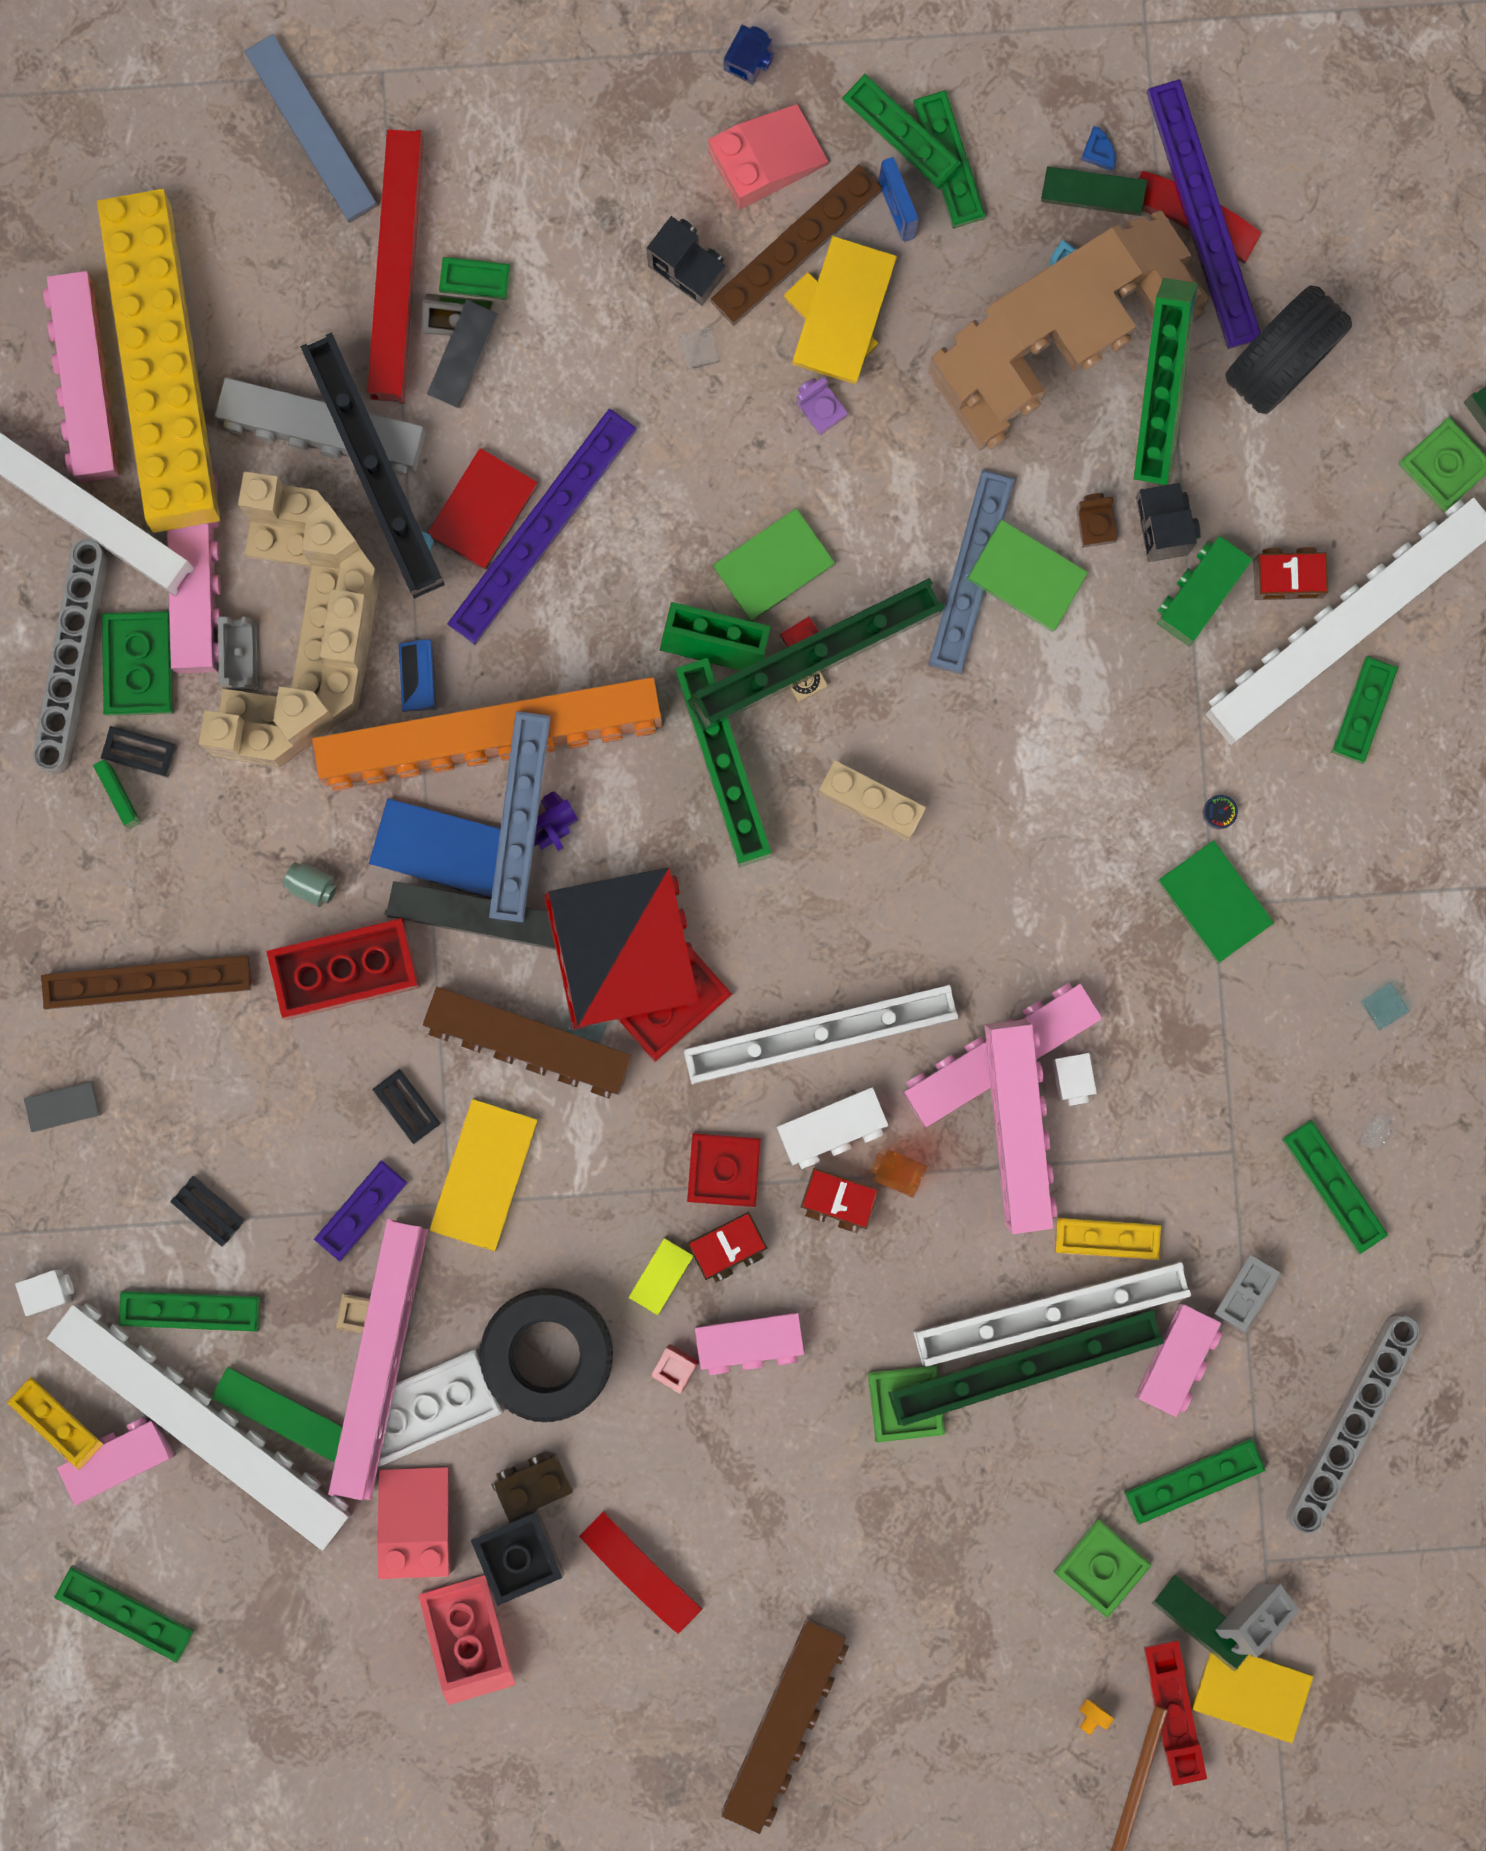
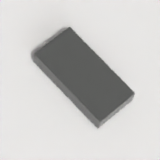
M93 1082L24 1098L31 1132L101 1116Z

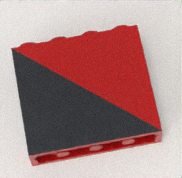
M670 867L551 890L544 895L573 1030L685 1005L693 1006L699 1002L698 996H701L702 993L701 984L698 976H693L690 963L694 962V952L691 943H686L683 929L687 928L686 915L683 908L678 909L676 896L680 894L679 883L675 875L671 876Z

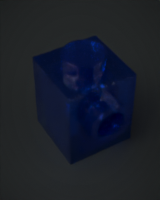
M742 24L723 59V70L754 85L760 71L766 72L774 58L775 53L771 52L772 39L761 28L756 26L749 28Z

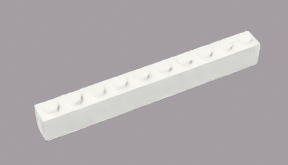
M1472 498L1466 504L1461 500L1455 503L1445 512L1448 518L1438 525L1433 521L1418 533L1422 539L1413 547L1409 542L1404 544L1392 554L1396 559L1388 567L1381 563L1366 575L1370 581L1363 587L1359 588L1355 584L1340 596L1344 601L1335 609L1330 605L1314 617L1317 624L1308 631L1302 626L1288 638L1291 645L1282 652L1276 647L1261 660L1265 664L1261 669L1254 673L1250 668L1236 679L1235 682L1238 687L1230 694L1224 689L1208 703L1212 708L1205 715L1230 745L1234 744L1486 541V512L1475 498Z
M85 1303L83 1306L74 1304L70 1307L47 1337L49 1341L323 1551L328 1547L352 1515L347 1510L349 1504L339 1496H328L319 1489L322 1484L314 1476L307 1472H304L303 1475L292 1468L294 1462L280 1451H277L275 1454L264 1446L266 1440L251 1429L246 1433L236 1425L239 1422L238 1418L224 1408L219 1412L209 1403L212 1399L197 1387L191 1390L182 1383L184 1377L173 1368L167 1366L166 1369H163L154 1362L157 1358L156 1355L146 1347L140 1345L136 1348L127 1341L129 1335L115 1324L109 1327L100 1320L102 1314L88 1303Z

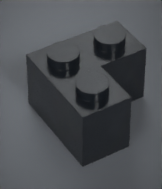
M670 216L646 248L648 267L702 306L725 277L726 265L723 263L725 260L715 250L708 248L706 251L699 246V236L696 234L697 229L691 223L682 218L678 221Z
M1180 483L1139 490L1136 495L1147 561L1154 562L1188 556L1197 543L1196 539L1201 537L1198 519L1192 518L1187 492L1181 491Z

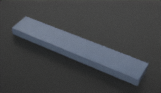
M274 34L244 51L348 223L377 207L375 199Z
M985 470L981 471L928 666L960 675L962 673L984 593L983 589L969 582L966 578L998 522L1004 520L1015 478Z
M516 711L489 918L524 922L550 715Z

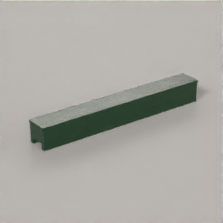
M928 578L694 693L687 702L702 731L938 616L945 609L943 602L939 603L931 587L933 584L931 579Z
M1151 1309L1144 1310L888 1391L897 1424L906 1426L1164 1344L1163 1337L1160 1335L1155 1320V1312Z

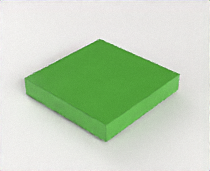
M1448 417L1405 456L1398 465L1445 513L1486 475V454Z
M937 1365L868 1373L876 1443L945 1435L943 1414L906 1426L898 1425L888 1395V1391L938 1376Z
M1097 1518L1053 1572L1108 1619L1152 1564Z

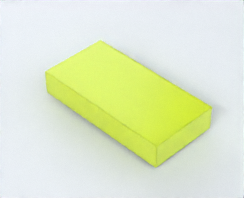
M664 1238L628 1298L654 1314L659 1315L693 1255Z

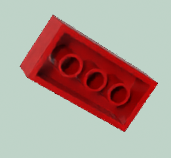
M401 918L266 951L281 1017L285 1020L421 988L406 923Z

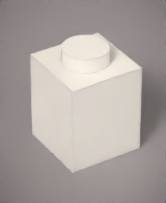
M1089 1053L1052 1060L1059 1101L1068 1099L1069 1106L1089 1103L1088 1096L1097 1094Z
M62 1269L53 1270L15 1283L26 1317L72 1302L70 1294L74 1293L73 1285L69 1275H63Z

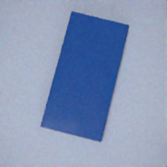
M387 798L369 865L492 898L500 829Z

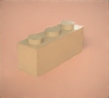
M834 760L818 791V796L909 842L926 807L836 760Z

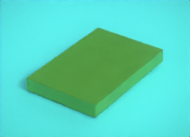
M795 508L713 564V569L748 619L753 622L832 568L835 562L798 509Z
M1000 520L966 580L1053 632L1056 630L1088 572L1005 521Z

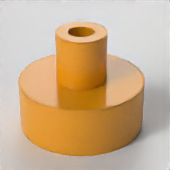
M1088 1698L1084 1700L1079 1708V1711L1086 1716L1079 1728L1090 1736L1098 1725L1108 1730L1115 1720L1110 1713Z

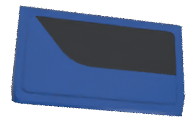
M424 639L398 644L402 712L437 710L432 640Z

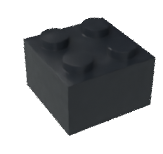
M538 1509L475 1535L471 1539L497 1606L562 1579L565 1574Z

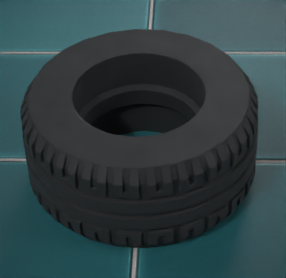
M1308 286L1293 299L1250 343L1225 373L1227 383L1233 389L1235 388L1236 392L1241 397L1243 396L1248 404H1252V408L1258 413L1268 414L1281 403L1329 354L1353 326L1351 317L1345 311H1342V308L1337 303H1334V300L1329 295L1326 296V292L1318 286Z
M534 1289L510 1299L490 1319L480 1343L481 1373L491 1395L495 1397L502 1407L509 1410L512 1414L526 1420H532L533 1422L561 1421L585 1410L597 1399L604 1389L613 1364L612 1338L601 1314L581 1296L562 1289ZM539 1322H554L564 1326L573 1334L579 1346L580 1358L575 1373L565 1383L556 1387L543 1388L529 1383L521 1376L515 1364L514 1350L519 1336L528 1327Z

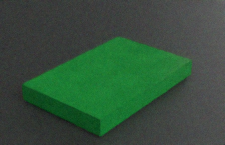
M169 611L101 613L103 715L174 714Z
M1214 840L1157 880L1217 964L1274 924Z

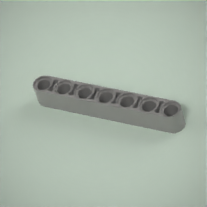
M91 539L78 541L71 551L33 751L35 763L41 769L51 774L64 772L71 762L108 565V556L105 550ZM88 550H96V560L91 564H83L82 557L84 553ZM82 583H90V593L86 597L78 598L76 596L77 587ZM76 616H84V626L78 631H71V620ZM70 649H77V660L73 664L66 665L64 663L65 653ZM70 682L72 685L71 694L65 698H59L57 695L58 687L62 683ZM63 715L66 719L64 728L58 732H53L51 729L52 720L57 716ZM51 749H58V761L53 765H46V753Z
M1401 1315L1391 1316L1384 1322L1287 1509V1520L1298 1531L1306 1534L1316 1532L1322 1526L1419 1339L1420 1329L1417 1322L1412 1318ZM1399 1322H1404L1408 1326L1409 1331L1408 1336L1402 1341H1398L1393 1332L1394 1327ZM1388 1352L1392 1357L1393 1363L1389 1370L1382 1372L1378 1367L1377 1361L1381 1354ZM1368 1383H1372L1377 1390L1376 1397L1370 1402H1365L1361 1395L1362 1388ZM1352 1414H1357L1361 1420L1360 1428L1354 1433H1349L1345 1426L1346 1419ZM1336 1445H1341L1345 1451L1344 1459L1339 1463L1333 1464L1329 1458L1330 1450ZM1320 1476H1325L1329 1481V1487L1325 1493L1317 1495L1313 1490L1314 1481ZM1304 1507H1310L1313 1512L1311 1522L1307 1525H1300L1297 1521L1298 1512Z

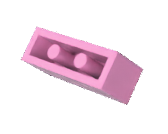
M1179 1303L1163 1336L1164 1344L1158 1346L1135 1397L1174 1417H1177L1179 1411L1184 1413L1192 1399V1394L1189 1393L1193 1381L1199 1382L1206 1370L1207 1363L1203 1360L1208 1350H1214L1220 1341L1222 1331L1218 1329L1221 1323Z
M798 1312L695 1327L700 1369H708L709 1375L729 1372V1366L742 1364L743 1370L764 1367L763 1361L777 1359V1365L798 1362L797 1356L804 1355Z
M143 1417L126 1425L129 1432L116 1438L114 1432L100 1438L99 1440L103 1445L80 1470L63 1457L66 1463L57 1467V1470L74 1505L82 1503L174 1457V1452L162 1427L153 1420L148 1422L146 1417Z

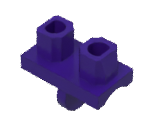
M552 791L540 801L545 812L537 816L533 847L539 845L541 850L549 845L554 844L559 852L564 849L560 839L571 833L568 826L579 821L568 800H563L555 791Z

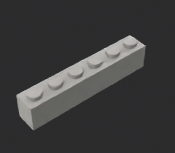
M224 378L214 416L218 423L222 425L223 430L234 434H242V430L255 433V438L266 442H275V438L288 441V446L298 450L307 451L308 446L321 449L320 453L331 458L340 459L341 455L349 456L325 402ZM368 413L395 474L406 475L407 471L416 473L426 436L423 426Z

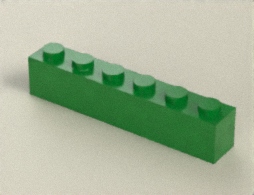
M1163 278L1156 295L1133 480L1167 485L1174 466L1198 283Z
M705 658L675 668L676 677L738 867L771 858L772 852L728 719L702 731L687 702L694 693L716 683L709 660Z

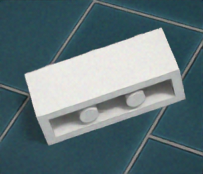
M872 1087L780 1125L776 1129L791 1165L799 1163L800 1168L804 1169L820 1162L819 1154L831 1150L832 1155L835 1156L852 1149L850 1142L863 1137L866 1143L883 1136L882 1128L889 1125Z

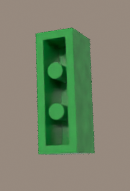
M1221 536L1217 538L1214 544L1210 541L1205 543L1196 556L1201 560L1194 571L1187 568L1177 582L1181 590L1175 598L1168 595L1157 610L1162 616L1156 624L1188 647L1196 640L1253 560Z
M671 602L659 651L696 660L708 658L709 663L742 670L763 660L771 626Z

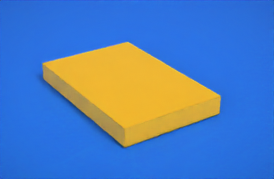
M1209 1651L1191 1709L1292 1744L1314 1676L1260 1657H1253L1252 1655H1248L1239 1668L1233 1671Z

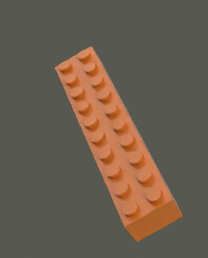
M654 677L312 738L318 777L326 787H332L333 791H342L353 788V783L359 781H366L367 785L381 784L387 782V776L400 775V779H409L420 776L421 770L434 769V773L448 772L454 770V764L465 762L468 764V767H476L488 764V758L501 756L502 761H509L516 711L551 716L546 754L555 752V746L568 744L569 749L582 748L589 745L588 740L602 738L603 743L619 741L623 739L622 734L636 732V737L653 735L657 733L656 728L662 727Z

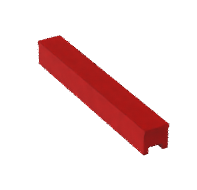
M387 129L367 389L371 400L399 402V404L405 403L424 146L422 132L417 129L416 131Z

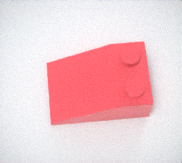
M798 104L739 123L708 139V152L739 210L829 164Z
M449 1467L379 1470L378 1579L446 1577L451 1574Z
M485 1575L418 1595L441 1690L448 1705L516 1685Z

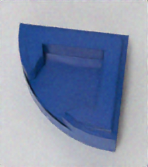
M1093 126L1081 160L1112 171L1115 164L1113 146L1106 133Z

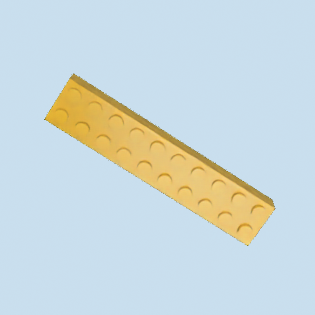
M164 189L97 200L145 521L153 533L221 521L170 201Z

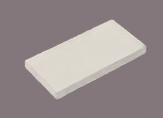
M476 1349L395 1384L378 1467L503 1413L499 1403L491 1395L483 1379L480 1357Z

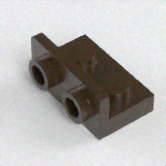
M547 1451L529 1458L530 1466L517 1471L514 1465L496 1473L498 1480L492 1482L491 1486L498 1495L508 1521L573 1493L557 1454L549 1457Z

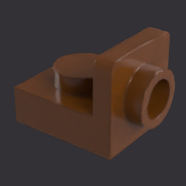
M1103 493L1084 496V501H1080L1076 507L1082 548L1116 543L1117 535L1112 510L1114 505L1113 497L1104 498Z

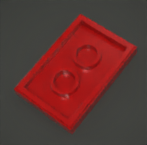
M479 448L427 533L435 541L486 570L536 490L538 482Z
M694 950V962L690 964L693 976H698L702 990L701 996H698L699 1002L697 1004L618 1019L654 1062L658 1061L733 995Z

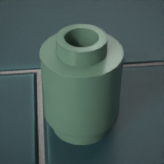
M294 862L287 871L283 882V887L289 889L290 894L317 907H321L324 902L329 904L337 890V885L333 884L334 876L306 863L300 865Z

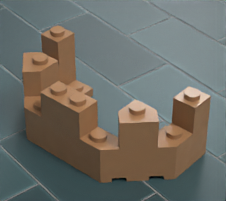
M1162 210L1154 212L1150 216L1151 221L1149 222L1143 216L1125 224L1127 228L1125 230L1120 225L1106 230L996 300L985 310L989 315L980 324L977 320L972 321L954 337L957 344L949 351L946 347H943L932 356L928 374L979 451L987 446L992 450L1007 440L1005 435L1011 426L1007 420L1014 418L1021 412L1024 416H1027L1042 405L1040 400H1042L1045 390L1024 360V355L1030 351L1033 355L1040 353L1051 344L1049 339L1052 338L1074 372L1082 367L1088 371L1103 360L1101 355L1113 349L1114 352H1118L1132 342L1131 336L1136 329V325L1118 300V295L1121 299H1124L1135 292L1153 319L1156 295L1163 278L1198 283L1193 321L1205 313L1203 308L1206 306L1209 297L1187 266L1192 255Z

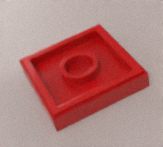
M692 1133L687 1202L756 1207L761 1138Z

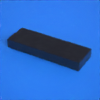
M466 300L429 387L428 395L456 408H460L497 321L498 313L470 300Z

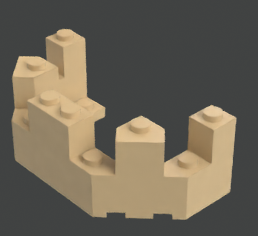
M243 472L238 506L250 521L245 557L311 567L292 688L279 686L277 697L222 688L219 712L204 710L199 745L215 758L282 767L300 751L313 744L312 738L325 736L340 722L359 711L380 576L328 502L323 499L318 490L285 486L278 476Z

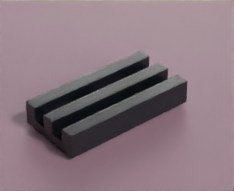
M110 726L101 759L168 778L169 768L173 763V755L176 752L177 745ZM116 735L166 749V753L161 755L114 741ZM112 748L163 763L161 768L116 756L110 754Z
M398 1069L372 1089L413 1144H416L420 1139L442 1124L401 1069ZM397 1079L400 1080L430 1120L427 1126L394 1084ZM388 1087L420 1129L419 1132L415 1134L383 1092L385 1088Z
M192 1176L188 1183L170 1201L221 1247L225 1246L246 1221L195 1176ZM195 1186L233 1219L235 1223L232 1226L226 1223L191 1192L193 1187ZM186 1197L226 1233L221 1236L183 1203L182 1200Z

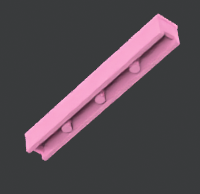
M387 1219L328 1495L344 1496L358 1500H371L428 1229Z

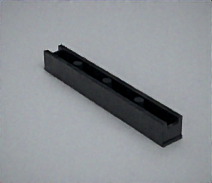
M331 332L319 341L310 345L304 344L300 347L413 598L416 599L445 586V583Z

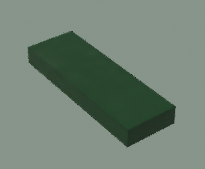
M1047 166L1041 201L1043 203L1142 216L1148 183L1147 180Z
M1176 1575L1172 1576L1152 1604L1231 1670L1236 1671L1248 1655L1233 1652L1231 1649L1237 1642L1232 1638H1221L1216 1632L1217 1627L1227 1617Z

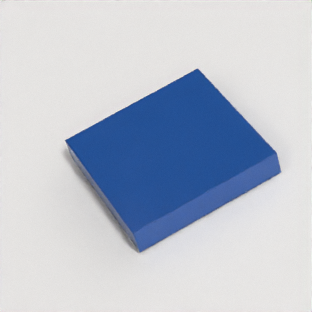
M891 157L882 161L878 183L882 188V193L902 241L907 242L915 238L919 218L895 159Z

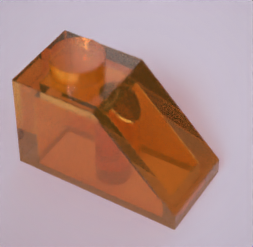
M886 1149L884 1155L877 1153L869 1172L875 1174L872 1181L906 1197L914 1198L928 1166Z

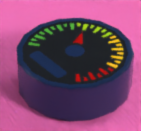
M1216 795L1210 798L1204 805L1203 819L1213 829H1226L1237 819V805L1229 796Z

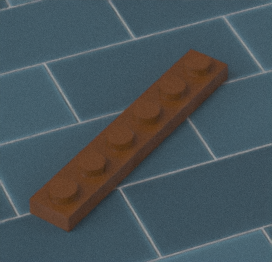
M858 164L711 298V303L735 326L882 192L881 186Z
M249 956L41 975L43 1008L45 1010L252 991Z

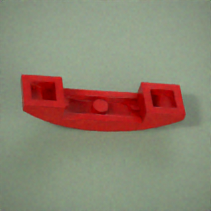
M1142 171L1138 179L1147 180L1148 183L1143 211L1152 215L1154 212L1162 210L1166 218L1189 229L1175 182L1162 176ZM1220 204L1237 259L1245 264L1261 232Z
M604 1511L579 1535L583 1542L618 1579L677 1634L703 1609L678 1584L676 1585Z
M1173 1640L1145 1646L1144 1654L1154 1706L1158 1705L1168 1709L1160 1737L1172 1785L1177 1786L1206 1780L1207 1774L1195 1729L1179 1641Z

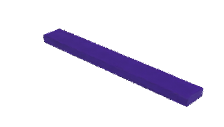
M1178 79L1148 88L1146 94L1227 349L1249 344L1261 332L1181 80Z
M609 408L448 621L447 625L472 644H477L637 431L634 425Z

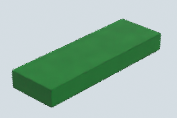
M1369 656L1364 657L1331 753L1361 764L1365 763L1399 667Z

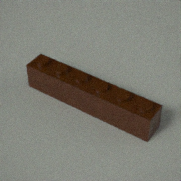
M437 986L423 1022V1026L430 1028L428 1035L447 1042L449 1036L461 1039V1047L478 1053L484 1047L495 1051L493 1058L513 1064L515 1058L527 1063L526 1070L543 1076L549 1070L560 1074L558 1081L574 1087H578L579 1081L591 1085V1093L610 1099L612 1093L620 1094L633 1057L630 1054Z
M806 1618L722 1808L721 1817L758 1834L761 1833L764 1825L767 1827L771 1826L778 1809L773 1806L778 1793L785 1794L792 1775L787 1773L792 1760L799 1762L805 1749L806 1742L801 1741L807 1728L813 1730L821 1711L816 1709L821 1695L827 1698L835 1678L830 1676L835 1663L842 1664L848 1651L849 1645L844 1644L846 1640L845 1634L813 1619Z

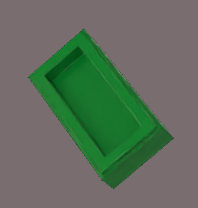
M443 257L439 292L507 300L510 264Z
M106 760L93 764L123 825L131 829L141 824V820L112 764Z

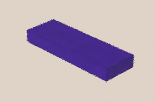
M381 1160L317 1234L314 1240L341 1262L408 1182Z

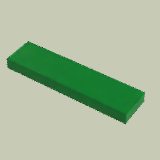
M865 73L841 98L845 104L938 190L962 166L955 156Z
M946 90L914 99L913 105L919 124L962 164L940 188L952 228L955 229L985 220L986 215Z
M1312 1120L1307 1121L1282 1138V1141L1358 1254H1362L1389 1236Z
M120 1291L118 1326L258 1332L260 1297Z
M231 1367L226 1368L211 1399L335 1462L343 1428L342 1425Z
M1248 1438L1126 1490L1124 1494L1136 1523L1140 1525L1266 1470L1253 1439Z
M73 1565L70 1566L54 1596L55 1599L175 1663L180 1660L195 1631Z

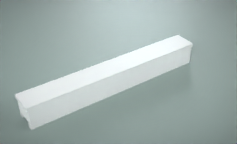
M0 433V477L175 596L178 593L177 587L187 573L191 574L195 569L187 560Z
M947 985L685 1049L684 1055L691 1084L958 1020L951 987Z
M1178 1261L914 1331L922 1366L938 1364L1190 1297L1191 1293L1186 1283L1183 1264Z

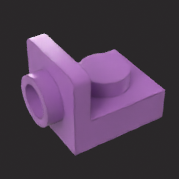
M825 377L818 381L812 378L798 389L800 394L797 395L796 404L819 435H822L847 417L848 413L829 389L828 381Z

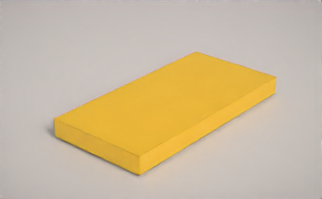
M832 236L792 365L854 385L857 384L897 256Z
M474 1099L471 1100L429 1231L496 1252L538 1120Z

